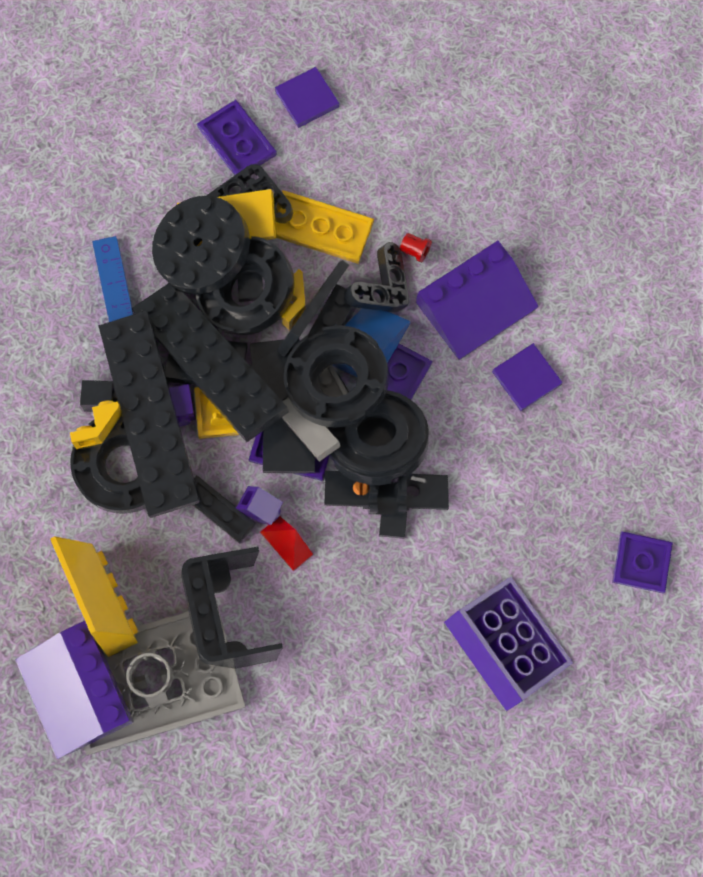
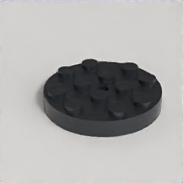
M215 196L189 198L169 210L159 223L152 243L154 264L160 275L178 290L190 294H204L215 291L229 283L243 267L250 247L249 229L241 214L227 201Z

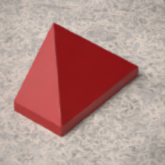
M281 516L272 525H268L260 531L262 536L293 571L313 555L297 530Z

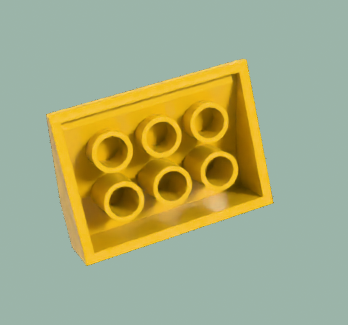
M56 536L50 538L88 629L106 655L110 657L137 644L138 641L135 634L139 632L133 618L127 619L124 611L128 610V606L123 596H117L114 588L118 587L113 573L107 574L104 566L108 565V561L103 551L97 552L91 543Z

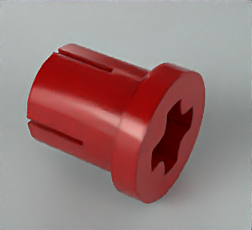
M407 233L401 242L400 250L416 257V261L422 263L430 251L432 240L428 238L422 239Z

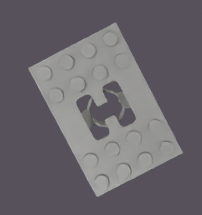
M189 611L138 626L139 632L135 634L138 641L137 644L110 657L104 652L134 723L85 746L86 755L95 754L246 708L236 670L208 665L200 660ZM219 612V616H220V620H221V625H222V629H223V634H224L225 642H228V641H227V637H226V633H225V630H224L223 622H222V619H221V615H220V612ZM167 648L172 649L174 663L169 665L166 660L157 655V651ZM148 658H156L164 662L166 666L165 669L160 670V676L163 683L166 682L167 684L158 692L154 691L152 694L145 695L139 691L148 688L145 675L134 677L132 674L135 672L139 662L146 661ZM133 659V661L129 664L131 665V667L128 666L126 672L124 667L125 662L127 660ZM178 679L181 682L183 693L180 697L169 700L166 692L170 688L172 680ZM133 693L145 698L149 706L136 709L132 699Z

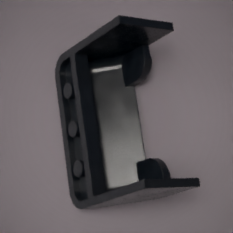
M259 547L194 557L186 560L182 566L181 578L197 653L200 660L205 664L237 669L277 661L283 649L282 643L247 649L243 643L238 641L225 642L215 593H221L228 589L231 583L230 570L255 565L260 552Z

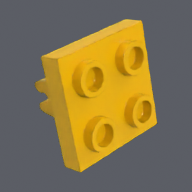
M199 387L194 388L199 439L239 435Z

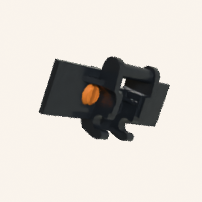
M325 471L324 505L363 507V509H368V514L405 516L406 511H409V509L448 510V475L410 474L406 476L404 474L398 477L397 482L385 485H368L356 482L343 475L340 471ZM407 487H416L419 490V495L416 497L408 496Z

